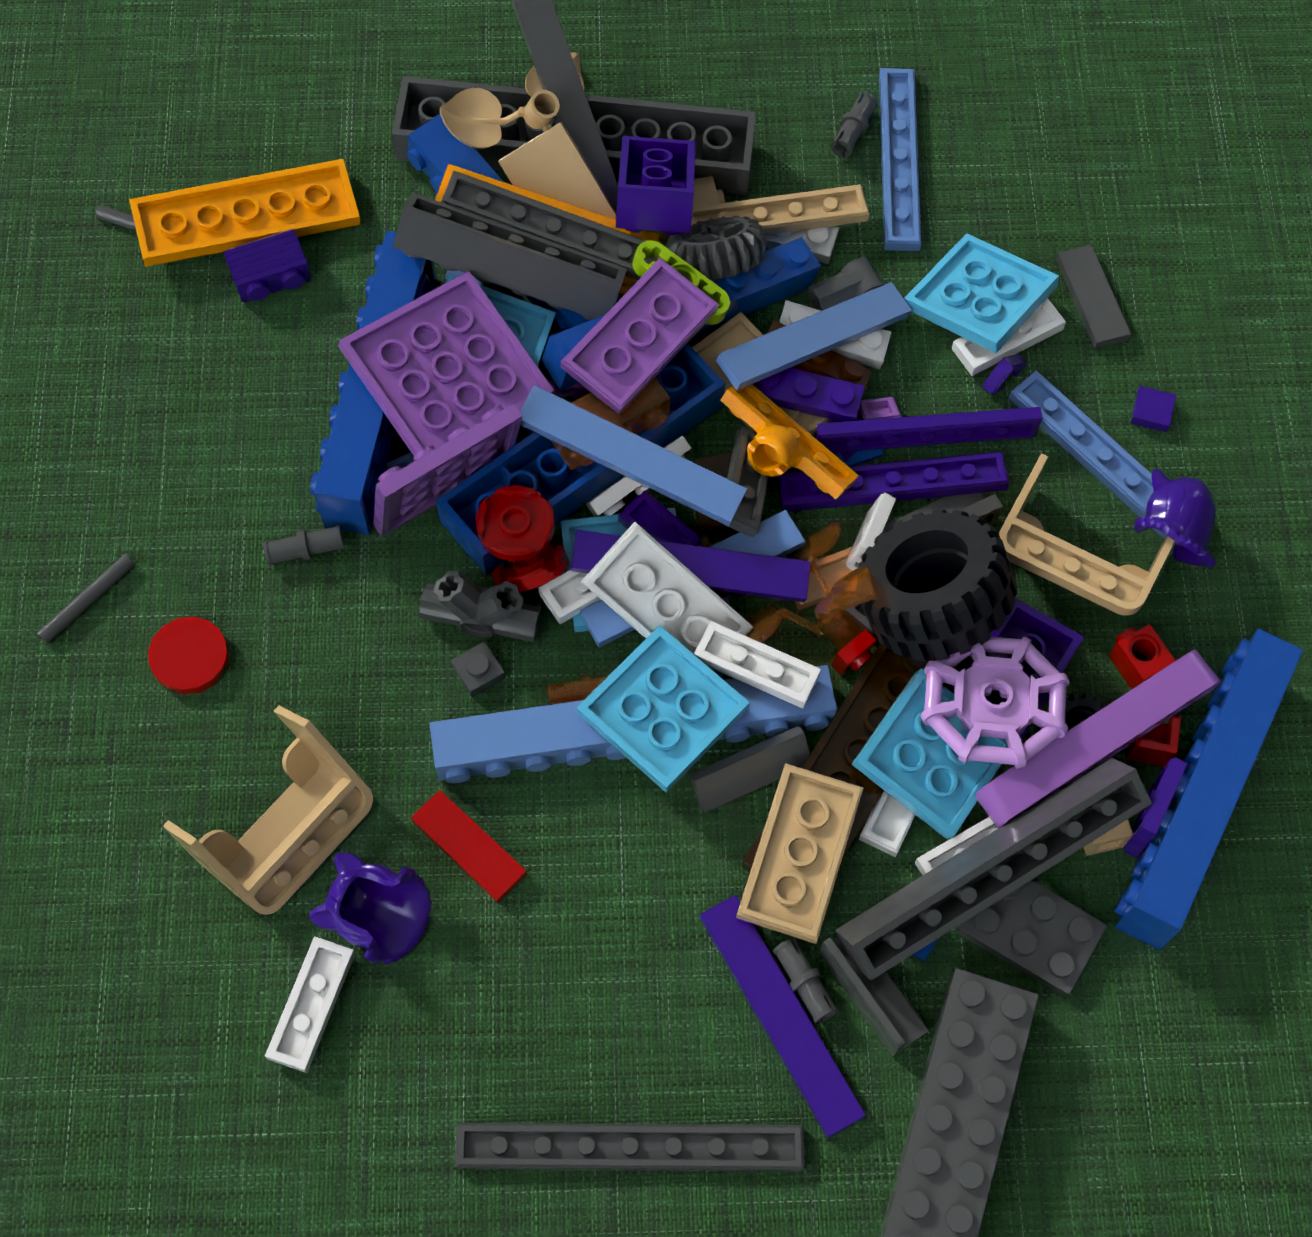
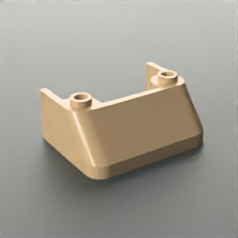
M1041 453L999 532L1010 562L1114 613L1125 616L1135 614L1144 604L1175 541L1168 536L1165 538L1148 572L1135 565L1127 564L1118 567L1045 532L1037 518L1023 512L1048 459V456Z
M280 705L274 710L275 714L297 737L286 749L282 758L283 770L293 783L238 841L224 830H212L198 841L169 820L163 825L173 838L201 866L250 908L264 915L278 911L369 813L373 803V795L370 788L309 720Z

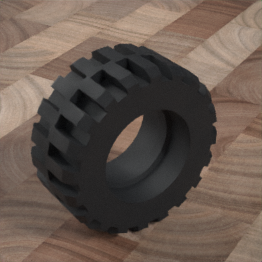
M939 509L933 510V513L924 515L922 512L912 515L913 519L906 522L900 520L893 524L892 530L887 533L882 532L875 538V545L873 547L868 546L862 556L863 562H860L855 576L857 579L855 583L856 594L874 635L878 637L879 642L885 648L893 650L895 654L906 658L912 655L915 660L928 661L929 657H936L937 660L950 659L951 654L959 652L960 655L970 652L971 647L975 644L980 643V645H983L991 638L992 631H999L1007 620L1005 615H1010L1015 605L1017 582L1003 541L1000 539L997 530L992 525L987 524L986 520L973 514L969 517L967 512L953 510L952 513H947L946 510ZM957 576L950 583L939 589L926 593H915L922 586L935 579Z

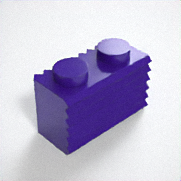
M294 229L223 251L240 299L245 303L248 300H262L269 293H275L276 290L281 291L283 288L296 289L304 281L309 282L311 280L307 261Z

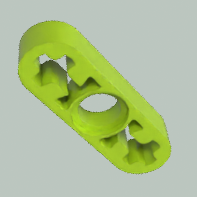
M645 241L637 247L632 266L638 276L642 277L655 263L653 261L648 264L644 261L645 259L654 257L658 260L661 258L719 304L717 312L705 324H718L724 319L730 306V299L725 290L657 241Z

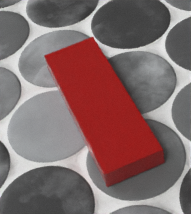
M441 790L433 795L411 817L412 823L495 902L499 903L527 875V871Z

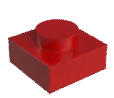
M865 629L836 654L831 666L841 677L851 668L858 672L873 657L870 651L876 639Z

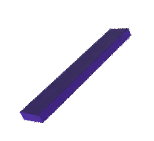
M1040 407L819 423L817 424L814 438L832 453L1032 438L1035 436L1043 417Z
M1003 452L849 466L859 477L836 500L830 494L821 491L815 481L803 471L788 472L777 476L782 511L786 510L787 512L873 504L884 492L896 498L895 501L1005 491L1009 487Z
M576 530L571 571L589 573L621 536ZM658 541L714 591L803 603L807 600L810 561Z
M734 895L701 913L699 918L827 1139L860 1121L866 1115L753 923L736 918L740 901Z

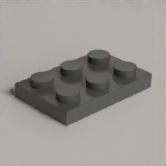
M1030 880L963 922L956 933L1064 998H1067L1104 933L1107 924Z

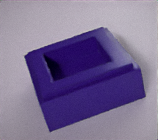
M1139 386L1130 423L1167 432L1170 427L1176 395Z

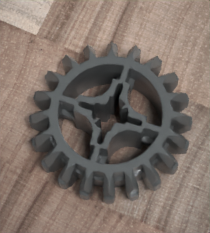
M736 215L733 217L723 216L721 218L698 221L696 224L691 225V233L671 235L666 243V247L710 280H722L730 276L735 277L736 274L747 273L749 268L757 267L765 259V245H767L762 225L757 220L746 216L740 218Z

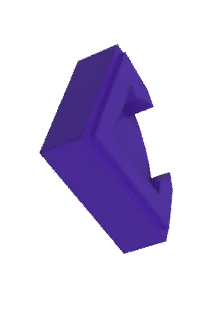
M1019 354L1003 357L982 386L990 394L1001 391L1004 388L1002 385L1009 376L1013 374L1017 377L1027 365V361Z

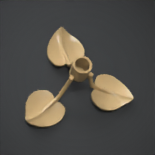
M573 52L571 56L584 89L579 53ZM533 66L525 79V89L531 99L525 107H519L517 111L507 117L500 118L502 107L499 100L490 91L482 88H469L459 92L440 107V115L449 132L460 142L472 148L486 149L497 145L501 140L502 131L500 125H507L519 117H524L525 122L534 129H542L543 132L552 127L550 123L558 113L560 104L554 93L542 89L536 69Z

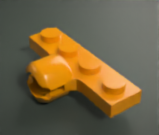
M753 384L737 391L734 386H731L720 399L735 417L744 420L757 432V435L753 437L754 439L747 446V453L750 465L761 475L776 477L782 475L790 467H795L802 470L815 481L821 491L830 494L835 500L850 488L859 477L858 474Z

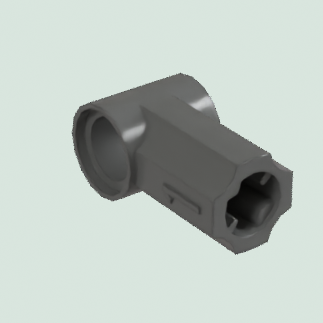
M860 257L849 262L841 270L840 274L808 287L807 295L811 308L823 311L883 286L884 283L866 257Z

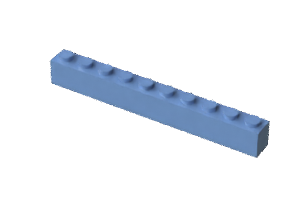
M828 665L816 666L821 669V672L804 709L737 679L724 680L749 701L750 704L749 709L718 740L726 739L727 742L735 743L747 740L750 735L763 733L766 736L774 737L797 726L800 728L805 727L807 731H817L826 728L837 711ZM584 700L429 722L438 781L446 780L447 783L452 784L468 781L470 776L486 774L487 777L497 778L508 775L511 770L526 768L528 771L538 772L550 768L552 764L567 762V765L579 766L590 762L593 758L607 756L609 760H620L626 757L577 714L576 708Z

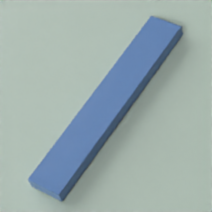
M880 68L879 101L884 250L920 251L921 221L915 69Z
M890 282L719 354L716 362L737 391L905 319L909 316L912 309L894 284Z
M1037 370L1011 391L1009 399L1019 408L1040 407L1043 419L1039 426L1139 517H1146L1147 502L1154 489L1151 479L1152 474ZM1153 529L1158 535H1160L1165 540V538L1167 537L1166 534H1164L1160 530Z
M535 385L520 410L523 415L522 426L727 526L730 525L747 491V488Z
M784 510L761 521L759 531L753 537L739 532L708 548L783 557L804 547L805 540L788 512ZM602 600L580 610V616L598 648L636 630Z

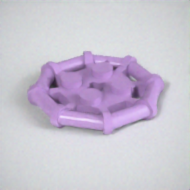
M1025 636L1022 639L991 637L983 645L977 643L972 646L971 651L963 655H960L959 652L950 655V659L928 661L924 668V672L927 675L924 711L921 713L923 724L930 725L959 756V761L965 764L968 761L1014 765L1016 769L1026 767V762L1055 739L1063 738L1067 733L1068 726L1065 724L1066 687L1070 684L1069 679L1065 673H1060L1031 644V639ZM985 652L1010 654L1012 657L1011 659L986 656ZM969 655L974 660L973 665L966 671L963 669L959 672L953 668ZM1023 660H1025L1041 677L1035 679L1031 675L1029 678L1022 671L1023 666L1021 665V663L1023 662ZM943 683L954 686V701L941 703ZM992 690H997L1000 697L1007 698V701L1001 702L1000 705H995L988 701L985 696H990ZM1039 693H1049V712L1038 709ZM956 715L960 719L962 727L970 731L967 739L947 720L948 718ZM1033 723L1041 728L1040 731L1022 744L1019 735L1025 731L1028 725ZM980 736L1006 739L1008 748L977 744Z

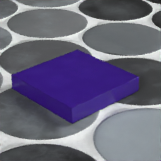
M1175 757L1170 759L1153 781L1147 793L1152 804L1138 813L1131 829L1133 835L1123 847L1125 853L1137 858L1157 834L1187 766L1186 762Z

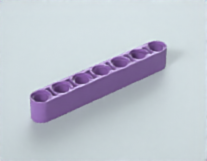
M1195 649L1067 731L1063 738L1055 739L1026 762V767L1016 769L1014 766L986 784L974 797L996 827L1000 828L1134 743L1136 739H1140L1169 720L1172 715L1178 714L1217 687L1221 680Z

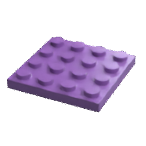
M469 271L339 340L338 348L413 456L428 446L433 445L436 449L448 442L447 437L464 425H468L469 428L474 427L482 422L481 417L486 412L498 405H501L504 409L515 403L520 411L534 385L552 394L554 393L552 386Z
M515 403L504 409L501 405L490 409L481 417L482 422L474 427L469 428L468 425H464L456 429L447 437L448 442L436 449L433 445L419 451L413 457L414 462L401 469L399 466H394L381 474L378 478L380 482L376 484L373 524L380 536L384 537L436 506L438 498L515 445L523 418Z

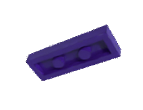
M788 368L753 383L758 390L778 407L840 422L856 421L865 387L864 385L793 368Z

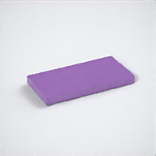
M659 258L561 360L560 367L620 415L717 312L719 304L663 259Z

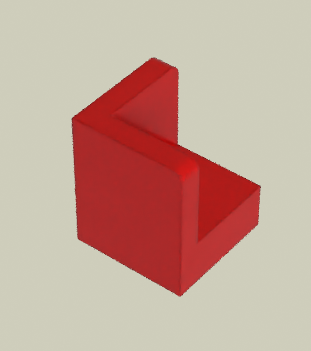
M1172 715L1166 724L1163 723L1140 739H1136L1134 743L1127 747L1125 760L1165 767L1168 761L1177 754L1181 717Z

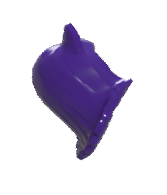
M1155 468L1152 471L1151 477L1154 492L1147 502L1146 517L1136 519L1134 530L1136 532H1142L1149 528L1160 530L1175 541L1172 556L1176 561L1206 568L1214 567L1216 561L1208 552V544L1216 517V506L1211 491L1199 479L1182 477L1170 480L1160 469Z
M337 853L334 857V863L338 876L329 888L325 904L314 908L309 914V919L321 929L336 931L351 944L366 947V952L364 953L366 961L389 964L402 959L404 955L409 954L413 950V947L418 945L420 938L423 937L426 931L425 926L430 920L429 914L432 900L430 898V891L425 886V881L416 874L414 869L402 867L397 875L386 866L366 864L354 854Z

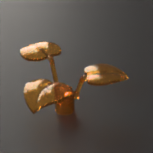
M838 520L830 522L824 528L807 536L804 539V547L792 552L790 559L810 561V569L826 595L815 608V617L818 620L817 625L785 608L778 610L772 604L762 608L746 619L753 626L746 635L747 637L761 643L764 642L776 631L783 618L790 619L811 630L818 638L825 634L838 649H843L861 633V627L845 609L877 599L871 571L867 567H859L840 578L830 589L817 566V557L828 552L839 538L841 524Z

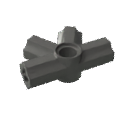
M447 571L441 579L436 581L435 585L427 583L421 596L419 609L421 619L459 626L460 630L474 637L489 638L496 634L529 642H535L542 615V607L523 603V598L520 596L516 585L504 581L489 589L480 588L459 571Z

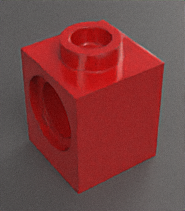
M1150 624L1138 631L1135 627H1131L1115 638L1116 644L1108 656L1131 690L1176 661ZM1132 652H1141L1148 661L1138 660Z

